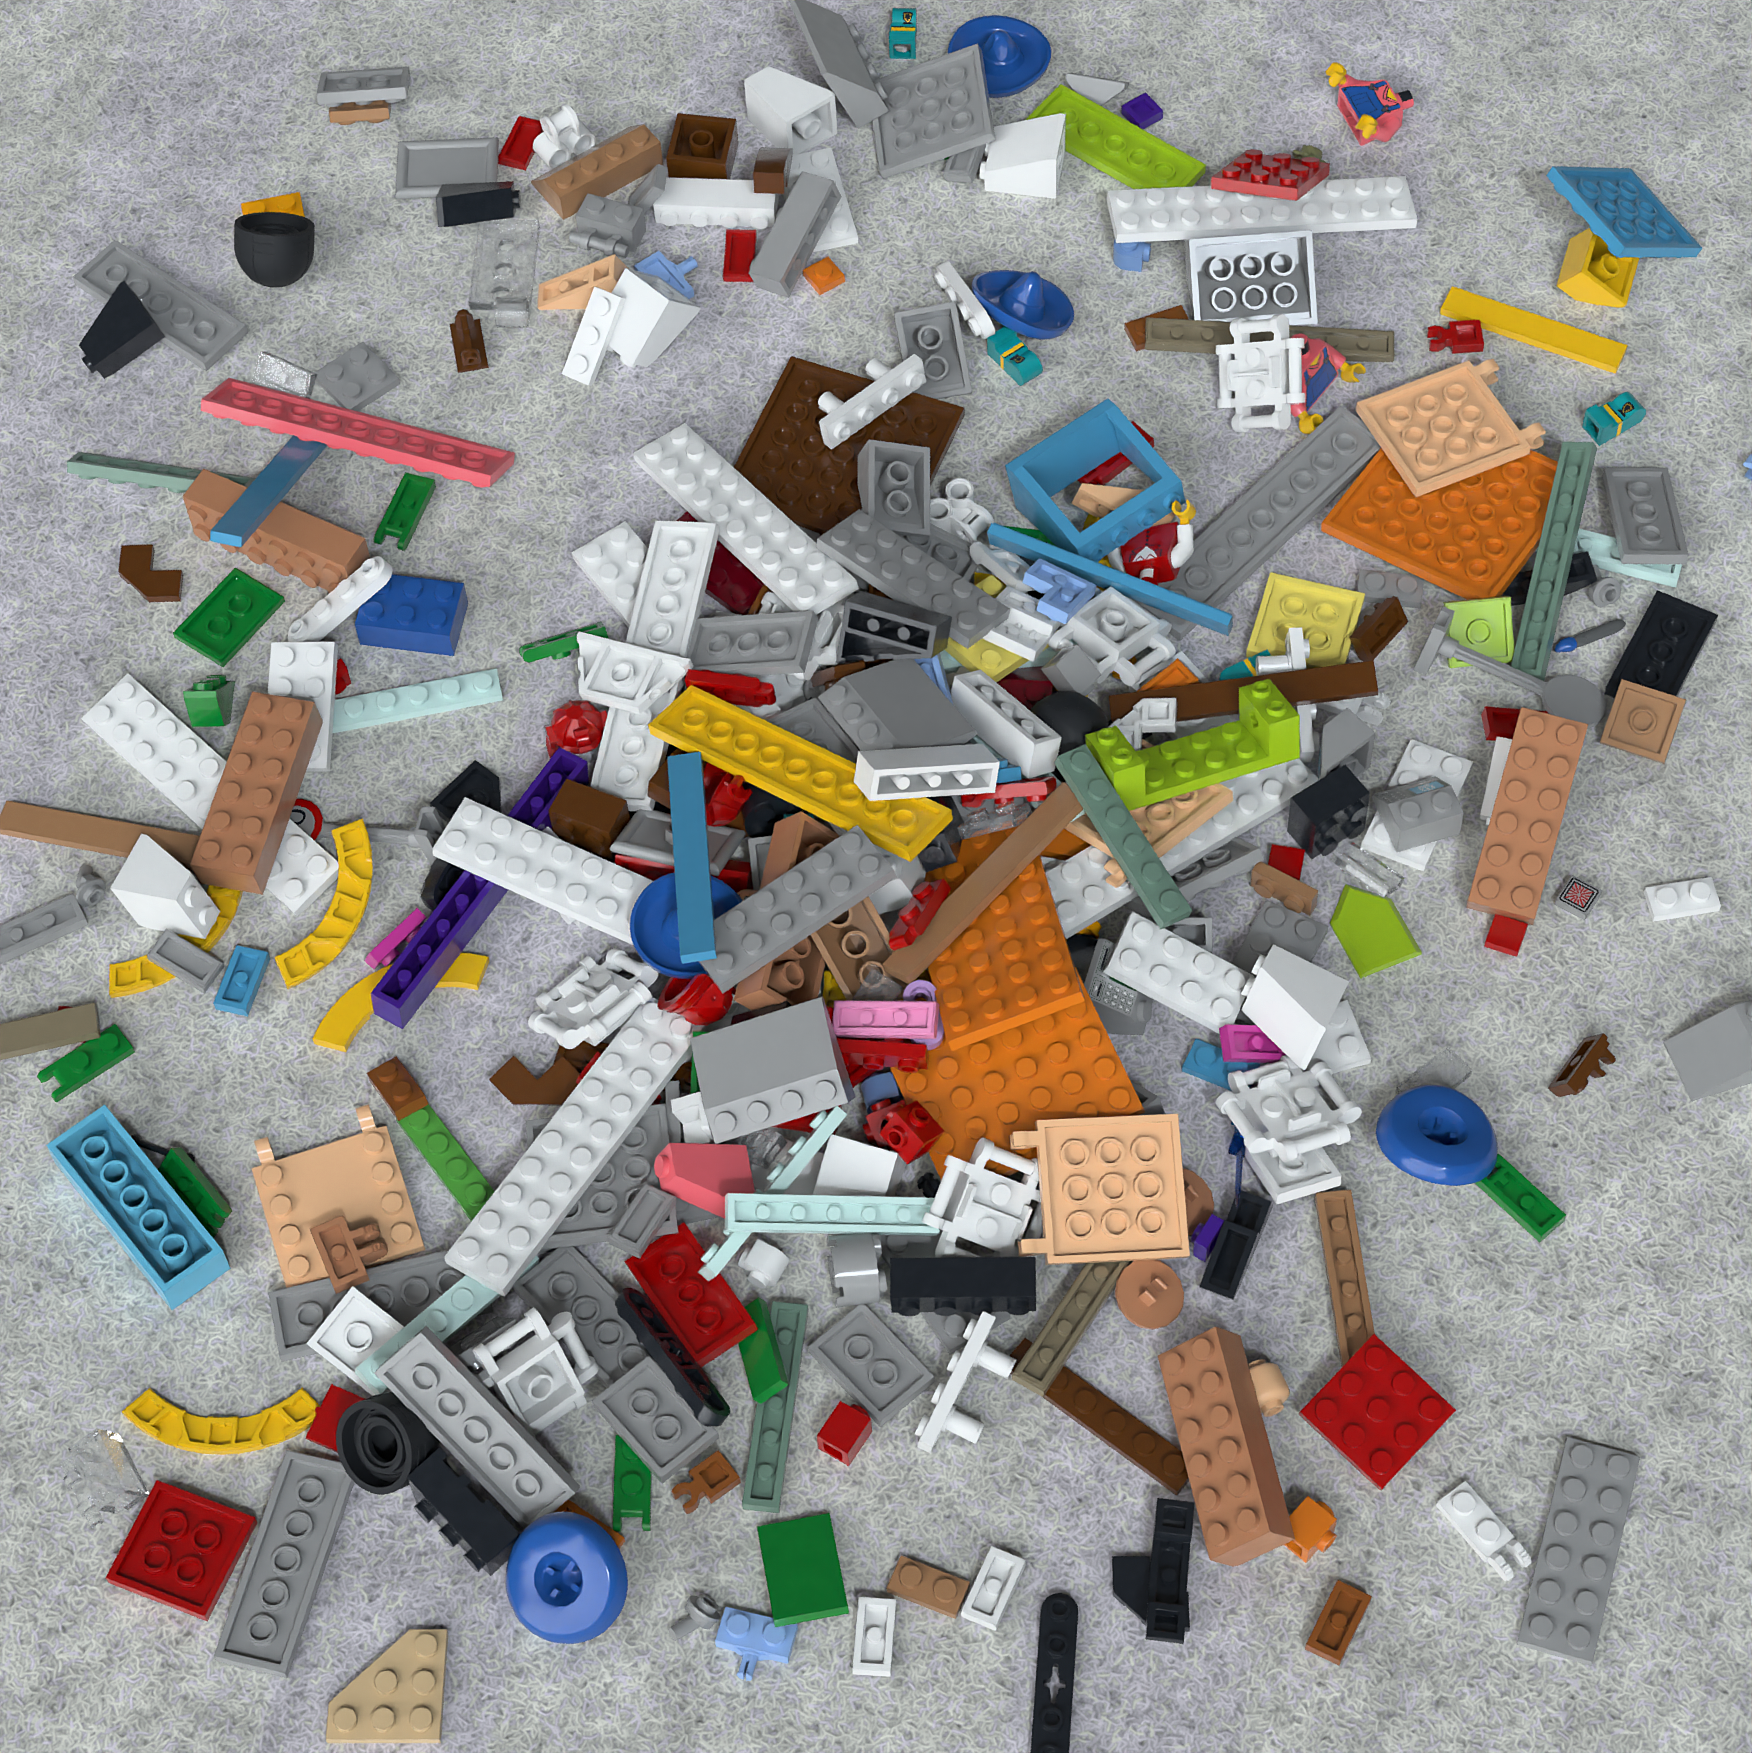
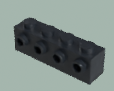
M1036 1257L890 1258L891 1313H899L902 1316H916L921 1312H935V1314L940 1316H950L956 1312H971L974 1315L981 1316L983 1311L988 1314L992 1312H1008L1012 1315H1024L1029 1311H1036Z

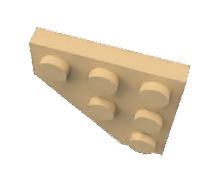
M409 1629L334 1697L328 1705L326 1742L441 1743L448 1646L447 1629Z

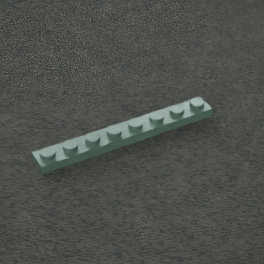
M1562 442L1511 667L1543 681L1546 676L1597 447L1594 442Z

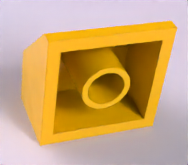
M1588 228L1570 238L1556 286L1577 301L1623 308L1627 305L1639 258H1619L1609 252L1608 245L1603 239L1595 235Z

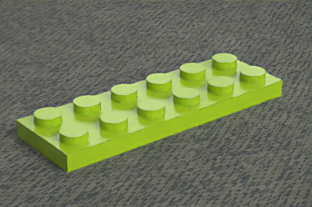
M1062 84L1025 119L1029 120L1059 113L1066 114L1065 151L1132 189L1192 187L1206 172V164Z

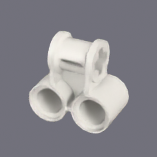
M565 104L557 113L540 119L544 132L534 140L533 150L550 169H553L570 160L572 153L579 155L595 146L596 138L577 118L574 110L568 104Z
M956 478L951 480L946 485V499L933 498L930 500V524L952 533L971 544L977 541L976 538L984 530L989 529L991 523H994L992 515L984 507L974 503V487L967 479Z

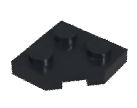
M474 760L429 803L430 807H435L439 816L447 823L450 822L465 797L502 813L500 779Z

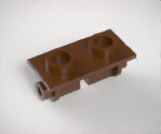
M459 310L455 316V323L450 324L458 373L489 368L480 319L474 320L473 315L468 310Z

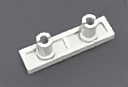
M913 354L893 369L882 363L878 358L870 360L866 365V374L873 378L875 382L845 403L830 391L823 393L818 400L819 408L828 414L819 421L823 443L830 449H833L926 383L922 359Z
M1302 627L1288 629L1285 638V655L1257 656V676L1306 669L1305 659L1309 658L1310 646L1309 640L1303 639ZM1316 704L1294 706L1293 708L1300 715L1299 759L1302 762H1311L1315 751H1319V734L1317 731L1313 732L1312 720L1316 719Z
M983 1311L978 1321L973 1318L970 1320L963 1335V1338L968 1340L963 1352L955 1351L947 1367V1370L952 1372V1375L947 1385L939 1383L931 1400L932 1403L936 1404V1407L931 1417L924 1414L915 1432V1435L920 1437L918 1448L931 1453L941 1431L945 1433L946 1430L974 1444L977 1443L985 1424L957 1411V1406H955L972 1368H977L979 1365L1008 1379L1017 1360L988 1346L989 1342L986 1340L994 1326L995 1316Z

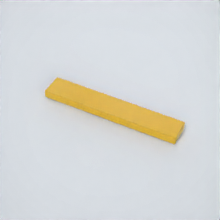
M1454 286L1451 287L1440 310L1441 315L1458 321L1480 320L1482 329L1616 374L1628 347L1626 344Z

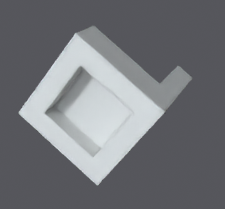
M701 1092L671 1100L672 1113L683 1124L685 1143L715 1144L705 1115Z

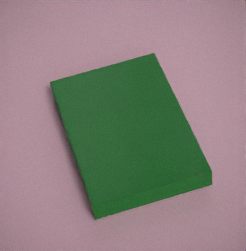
M234 568L173 632L174 638L221 667H224L285 602L284 596L239 569Z
M830 1513L757 1526L775 1627L849 1614Z

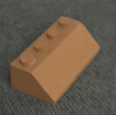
M644 124L630 126L531 181V184L559 216L565 220L578 212L588 193L604 198L651 172L656 165H663L661 142Z
M869 896L810 935L847 1001H898L903 998L904 990L909 984L887 973L882 965L895 951L889 946V932Z

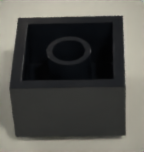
M1343 765L1291 797L1287 832L1302 849H1305V853L1311 860L1320 854L1322 856L1329 855L1336 849L1339 842L1347 837L1354 839L1364 831L1370 792L1346 765Z

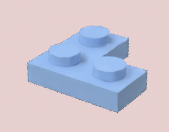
M1040 558L1025 572L1022 582L1034 588L1037 592L1045 594L1039 600L1036 611L1048 616L1051 620L1066 624L1094 596L1097 586Z

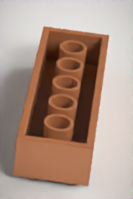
M203 469L182 496L194 534L199 539L208 542L211 529L238 500L247 487ZM282 502L278 503L242 547L221 544L228 552L236 553L238 551L243 553L256 564L262 565L266 563L273 566L283 576L291 574L300 578L305 585L311 588L319 586L329 593L342 580L347 579L359 569L367 559H370L364 537Z
M252 691L190 863L199 883L263 895L323 724L315 702Z
M1521 707L1466 908L1491 915H1502L1529 925L1534 924L1588 724Z
M802 811L776 822L760 889L840 836ZM809 935L739 982L734 1001L750 1010L780 1004L784 1001H788L791 1005H796L818 998L826 962L812 937Z
M1215 1326L1158 1355L1209 1559L1232 1567L1239 1566L1295 1540L1241 1336Z

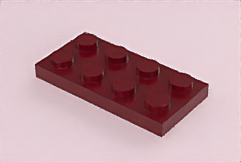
M688 511L677 520L698 522ZM717 540L705 593L732 613L746 615L763 582Z

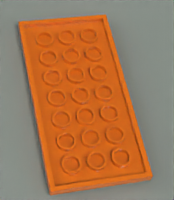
M1027 813L964 836L958 861L926 872L924 882L928 881L931 883L944 878L951 887L950 892L945 898L946 900L1028 818ZM1040 854L928 966L932 984L937 989L934 993L939 1004V1012L947 1042L952 1051L1085 1001Z

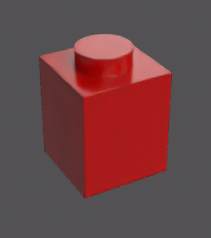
M840 1401L817 1434L818 1449L850 1466L872 1433V1421L868 1412L856 1404L849 1406Z

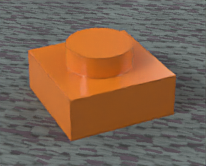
M828 256L803 270L804 278L819 295L845 282V275Z

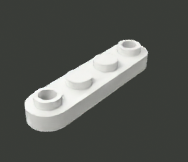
M947 260L937 265V273L934 274L937 285L941 291L945 289L950 302H956L963 321H968L974 336L980 335L983 339L994 335L995 329L989 315L951 263Z
M380 556L367 559L352 575L342 580L332 592L319 600L311 610L291 624L288 631V642H319L388 583L393 572L391 564Z

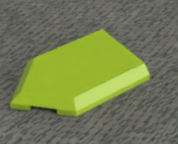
M1345 884L1330 921V926L1360 979L1422 955V951L1391 898Z

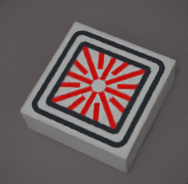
M1572 875L1556 898L1554 905L1585 921L1599 900L1602 890Z

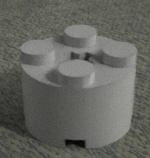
M853 1233L827 1236V1247L831 1248V1256L827 1257L832 1293L840 1292V1297H837L835 1301L836 1308L880 1302V1297H884V1291H887L885 1271L878 1270L877 1261L880 1260L879 1256H882L879 1234Z

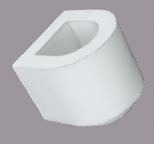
M757 1239L752 1249L747 1247L738 1262V1267L744 1269L749 1282L765 1289L767 1285L770 1287L776 1286L789 1263V1258L779 1249Z

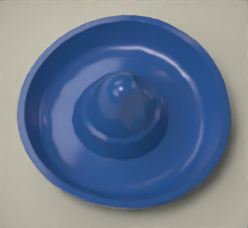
M999 15L978 17L966 22L957 29L948 47L949 54L978 43L982 50L989 98L1013 96L1031 87L1044 75L1051 59L1050 43L1041 31L1022 20Z
M994 270L980 273L973 278L972 293L984 307L987 314L1000 324L1021 335L1039 340L1057 338L1068 330L1074 320V309L1066 294L1055 284L1041 278L1036 272Z
M675 873L664 875L649 884L634 904L630 918V934L633 945L641 959L661 974L680 979H693L699 973L709 976L699 961L682 964L679 947ZM711 876L715 920L743 900L731 887L716 877Z
M1431 1084L1409 1088L1396 1095L1387 1103L1379 1115L1376 1126V1138L1382 1152L1396 1167L1411 1176L1435 1184L1460 1186L1479 1182L1487 1177L1495 1167L1498 1143L1489 1118L1473 1100L1455 1089Z
M572 1512L549 1513L530 1523L515 1541L506 1567V1591L509 1603L516 1617L531 1633L549 1642L577 1644L599 1636L617 1619L627 1597V1570L618 1546L611 1536L596 1522Z

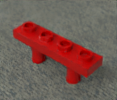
M826 1006L832 1023L834 1008ZM883 1038L881 1042L837 1039L846 1067L849 1064L863 1065L864 1068L869 1070L897 1067L898 1070L906 1073H916L919 1069L928 1070L929 1053L927 1045L904 1043V1038Z

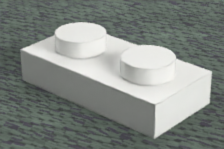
M1712 877L1645 887L1644 890L1653 922L1716 912L1721 907Z
M991 1546L963 1606L961 1616L996 1631L1025 1569L1026 1560Z
M859 1597L853 1674L891 1677L896 1599Z

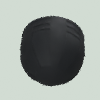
M258 212L240 216L234 221V251L236 259L246 275L257 284L275 288L293 284L305 275L312 263L315 225L308 218L281 212Z
M1059 691L1058 693L1046 696L1038 701L1030 710L1062 737L1058 756L1085 745V735L1108 728L1109 725L1106 715L1100 706L1090 698L1074 691ZM1055 766V771L1051 773L1060 782H1066L1058 768Z
M393 1392L374 1395L348 1407L339 1420L336 1432L337 1451L346 1473L359 1487L378 1495L390 1494L408 1486L407 1476L439 1448L440 1443L427 1429L423 1421L407 1408Z

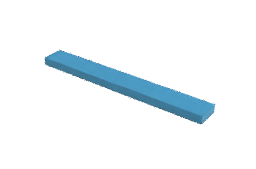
M293 435L211 529L210 541L242 547L327 445L317 441H302L298 436Z
M991 523L987 531L989 544L1035 562L1040 558L1105 589L1113 587L1125 597L1229 636L1233 628L1232 614L1002 525Z
M701 752L668 756L679 947L681 961L684 964L717 958L705 786Z

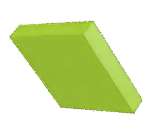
M1510 596L1443 602L1444 607L1455 611L1447 636L1458 640V644L1501 663L1512 662L1514 639ZM1455 657L1447 658L1449 668L1473 666Z

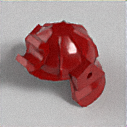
M569 700L553 711L551 724L544 725L546 748L550 758L558 750L559 746L574 754L588 753L595 749L602 740L607 712L605 709L598 710L590 701Z
M707 762L703 772L707 825L712 827L725 826L738 817L744 802L748 800L753 792L751 789L744 790L742 783L745 779L743 776H734Z
M702 973L696 974L693 979L671 977L660 994L657 1007L659 1010L684 1016L686 1021L694 1025L707 1026L723 1019L728 1013L736 989L733 986L722 994L713 980Z

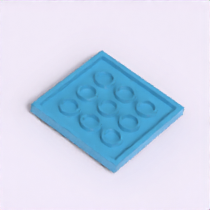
M1552 166L1546 175L1554 184L1556 192L1565 196L1572 204L1573 211L1588 222L1590 230L1603 239L1608 245L1609 252L1616 257H1697L1702 250L1699 243L1631 168Z

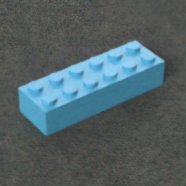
M103 1105L46 1145L57 1167L171 1310H174L231 1269L221 1247L106 1105Z

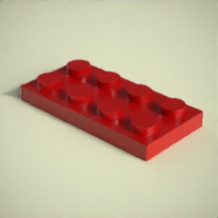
M683 1222L678 1225V1233L663 1235L651 1243L640 1259L632 1256L624 1262L652 1304L700 1368H702L757 1331L758 1328L720 1272L710 1281L698 1273L699 1269L704 1265L700 1258L705 1251Z

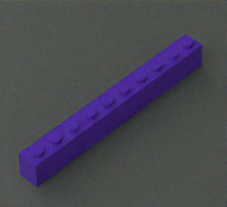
M559 747L507 816L542 832L546 827L552 830L549 808L566 779L588 786V762ZM465 870L371 992L374 1014L404 1029L509 889Z

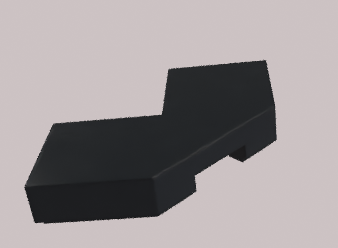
M1112 1556L1113 1597L1123 1606H1126L1146 1626L1150 1556ZM1187 1591L1185 1632L1190 1631L1189 1591Z

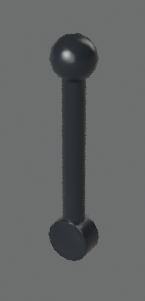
M138 1134L131 1135L132 1139L140 1147L167 1156L170 1151L142 1140V1137ZM187 1153V1155L195 1163V1157L192 1154Z

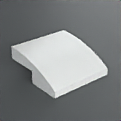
M1007 586L995 599L1010 608L1009 617L998 627L991 629L982 639L1034 662L1047 646L1061 622L1051 620L1048 616L1036 611L1039 603L1038 599Z

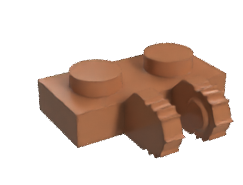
M342 1215L310 1228L336 1294L350 1289L352 1286L355 1287L369 1281L363 1263H372L384 1258L389 1251L387 1245L382 1242L357 1250L356 1245H364L379 1237L381 1231L379 1226L375 1224L366 1225L350 1232Z

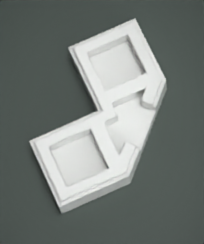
M1143 698L1133 706L1131 712L1121 720L1117 719L1108 728L1117 726L1135 751L1142 750V733L1176 732L1177 700L1176 698Z

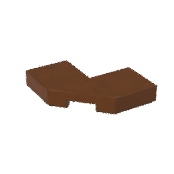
M121 545L118 572L127 584L134 587L149 603L181 602L184 576L182 570L153 571L155 553L153 545Z
M513 1056L489 1080L513 1105L562 1106L577 1087L578 1083H576V1080L580 1073L562 1056L537 1080Z

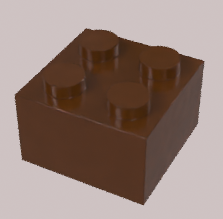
M677 113L666 157L668 177L730 180L739 144L736 119Z
M566 779L548 810L553 832L562 841L615 864L616 853L610 851V847L630 821L627 800Z

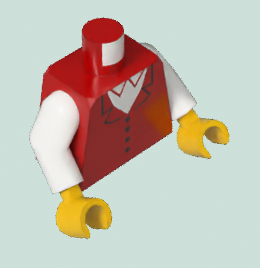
M1187 499V507L1181 512V504L1175 500L1172 504V511L1180 519V525L1178 522H1172L1143 530L1128 540L1127 543L1107 554L1111 567L1157 586L1158 583L1176 579L1180 567L1193 555L1194 551L1193 525H1190V520L1196 514L1194 505Z

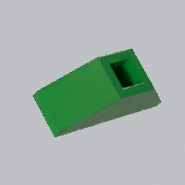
M207 675L206 678L200 679V682H194L191 688L183 691L192 727H220L230 724L235 681H226V675Z

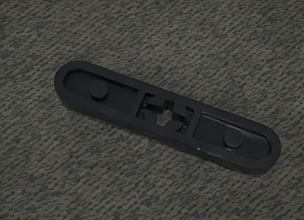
M624 1288L615 1301L618 1315L628 1323L636 1334L638 1342L646 1347L675 1386L676 1393L692 1409L696 1420L707 1427L721 1426L730 1414V1407L652 1302L640 1291L633 1288Z
M1055 1593L1048 1596L1041 1607L1030 1753H1069L1078 1606L1072 1597L1063 1593ZM1053 1667H1058L1059 1683L1065 1684V1688H1059L1056 1703L1052 1704L1050 1688L1043 1685L1044 1683H1050Z

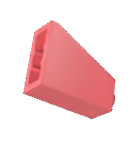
M669 1143L655 1158L654 1171L655 1175L659 1177L661 1190L724 1219L725 1195L727 1193L753 1194L755 1192L746 1145Z

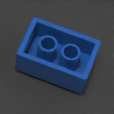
M392 574L388 583L359 607L355 628L360 645L454 656L468 607L464 583Z

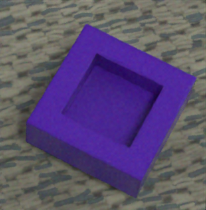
M1146 92L1121 106V114L1130 123L1141 129H1145L1163 119V110Z
M1211 1214L1206 1224L1199 1223L1191 1237V1242L1194 1243L1193 1256L1204 1262L1207 1261L1216 1244L1224 1223L1223 1219Z

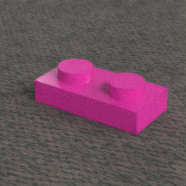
M416 908L367 955L364 961L373 969L381 963L384 966H388L400 954L397 948L405 940L410 943L427 917Z
M1226 1024L1219 1028L1224 1062L1274 1063L1280 1061L1281 1057L1286 1055L1257 1025Z

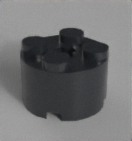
M747 781L742 785L744 790L751 789L753 792L748 800L744 802L741 810L745 829L750 838L772 836L775 823L783 820L784 814H796L801 811L805 814L810 813Z

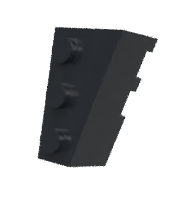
M861 591L845 600L836 663L864 660L865 662L875 661L876 659L933 658L947 648L952 617Z
M439 1447L407 1476L417 1503L414 1509L427 1523L434 1520L441 1527L438 1532L451 1547L458 1544L466 1551L463 1557L474 1570L479 1572L483 1568L492 1576L508 1561L512 1547L520 1533L488 1499L485 1501L469 1485L472 1481L464 1473L459 1476L449 1466L446 1459L448 1455Z

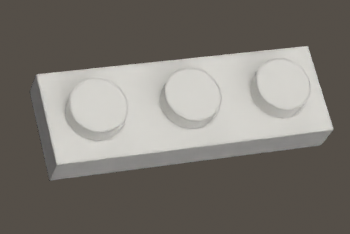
M594 287L563 369V375L586 385H593L626 300L625 298Z

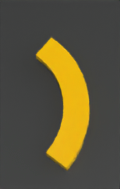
M363 818L331 830L336 846L339 867L336 891L324 919L315 931L310 933L298 945L275 957V962L287 990L305 982L329 965L348 945L363 919L370 897L373 872L372 850Z
M208 885L206 893L220 910L215 924L211 927L205 939L178 934V936L208 953L218 943L232 922L243 891ZM147 955L126 962L109 964V995L111 998L136 994L162 985L176 976L149 961Z
M460 953L435 988L461 987L478 990L490 962L489 957L472 953ZM393 964L368 975L339 998L319 1024L312 1038L314 1044L347 1052L358 1031L370 1019V1015L374 1013L371 992Z
M302 1387L287 1399L261 1410V1413L242 1418L238 1416H208L205 1418L189 1414L187 1411L170 1404L149 1388L127 1406L122 1413L137 1428L167 1445L196 1453L225 1455L264 1449L295 1437L311 1427L316 1417L315 1408L320 1407V1405Z

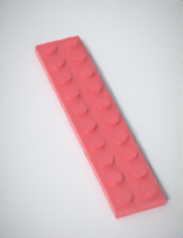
M232 378L225 380L201 399V411L211 413L216 418H230L241 421V424L246 426L267 428L272 433H286L298 436L302 441L324 443L332 449L343 448L354 451L359 456H373L384 459L389 464L411 466L419 472L430 471L441 474L446 479L468 481L476 487H491L514 464V452Z

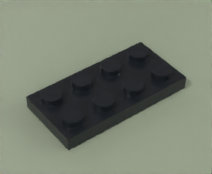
M1657 590L1613 672L1604 694L1615 698L1621 679L1678 697L1716 624L1718 614Z

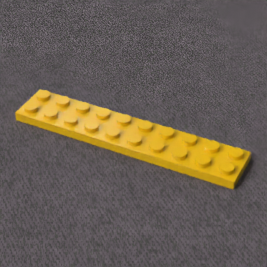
M690 685L648 724L651 735L688 753L701 752L702 760L734 776L741 775L745 779L744 781L846 831L858 825L873 844L909 862L953 820L951 809L926 797L869 801L854 783L855 763L693 685Z

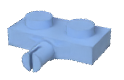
M657 251L634 265L636 271L660 277L688 299L694 297L692 286L684 278L686 273L698 267L696 260L692 256L677 265L667 260L660 251Z
M725 1607L715 1639V1645L719 1648L732 1650L742 1656L737 1676L744 1680L746 1673V1681H751L757 1661L773 1660L786 1664L789 1663L798 1631V1624L775 1627L774 1620L771 1617Z

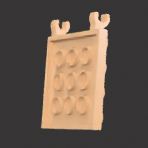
M1488 359L1476 366H1473L1468 360L1356 403V412L1415 497L1530 454V449H1537L1544 445V441L1540 436L1544 435L1546 431L1538 422L1519 430L1487 386L1498 381V377L1494 372L1499 370V366L1494 359Z
M1142 739V750L1154 746ZM1218 783L1129 812L1160 858L1233 801V792L1231 789ZM1086 812L1064 828L1113 858L1104 865V869L1112 873L1106 878L1107 883L1117 888L1126 881L1127 876Z
M369 1104L355 1109L363 1133L276 1161L268 1137L254 1141L261 1165L251 1169L286 1288L329 1278L310 1228L342 1215L350 1232L370 1224L379 1226L381 1231L379 1237L364 1245H356V1248L360 1250L382 1242L387 1245L389 1251L384 1258L372 1263H363L365 1269L425 1250L387 1126L376 1128Z
M1178 1114L1037 1120L1035 1122V1131H1017L1010 1135L1011 1150L1037 1147L1043 1225L1042 1239H1021V1242H1017L1018 1257L1045 1254V1265L1176 1259L1188 1258L1190 1256Z

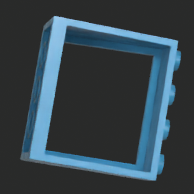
M1109 398L1005 465L1016 509L1057 547L1095 562L1100 561L1104 556L1173 512L1172 504L1175 500L1181 505L1186 503L1181 480ZM1119 452L1155 482L1080 533L1050 498Z

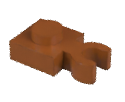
M718 1450L689 1471L692 1482L679 1483L671 1492L675 1500L684 1494L691 1496V1499L683 1505L684 1512L690 1514L698 1508L700 1499L704 1496L712 1504L739 1485L741 1481L739 1475Z

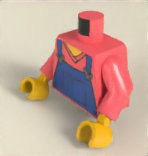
M1333 62L1325 71L1326 75L1331 76L1328 79L1329 84L1332 87L1337 85L1340 87L1337 107L1361 146L1375 139L1381 142H1388L1402 126L1403 110L1414 105L1413 97L1409 90L1395 94L1386 80L1366 81L1355 79L1346 74L1344 66L1337 62Z
M1299 333L1291 338H1304L1305 348L1301 349L1302 393H1305V403L1291 405V414L1294 418L1299 417L1300 431L1304 434H1311L1316 429L1315 427H1318L1324 420L1319 414L1308 415L1307 412L1338 376L1337 370H1341L1342 380L1349 383L1359 382L1355 378L1354 372L1364 374L1366 370L1362 364H1348L1345 362L1346 357L1322 339H1310L1305 334Z

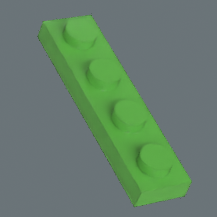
M429 1104L400 1121L396 1119L398 1125L472 1222L495 1192Z

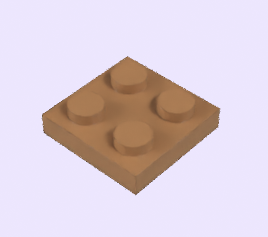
M1621 679L1600 744L1665 764L1686 704V699Z

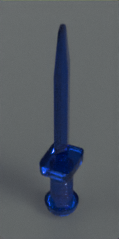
M1234 1125V1134L1228 1148V1153L1236 1156L1235 1202L1236 1208H1238L1242 1190L1243 1158H1245L1246 1146L1244 1145V1137Z

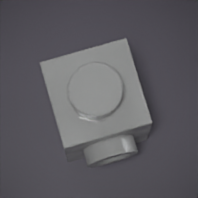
M1078 644L1063 648L1041 668L1058 691H1074L1084 696H1087L1094 690L1095 686L1093 683L1101 676V673Z

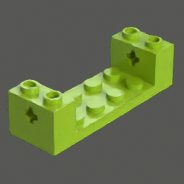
M1266 679L1239 688V720L1228 722L1218 727L1196 732L1192 735L1135 751L1117 726L1103 728L1085 735V741L1128 811L1300 758V715L1270 679Z

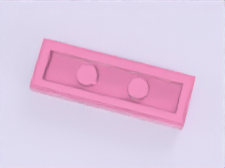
M834 1001L832 1026L836 1038L937 1039L939 1004L937 1001Z

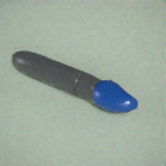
M1613 620L1584 631L1574 637H1566L1556 644L1554 651L1556 653L1572 652L1577 647L1590 644L1619 632L1625 627L1626 622L1624 620Z

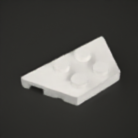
M578 632L577 634L580 657H578V670L580 671V678L578 679L579 694L586 701L642 714L687 674L688 669L692 670L694 666L688 658L583 632Z

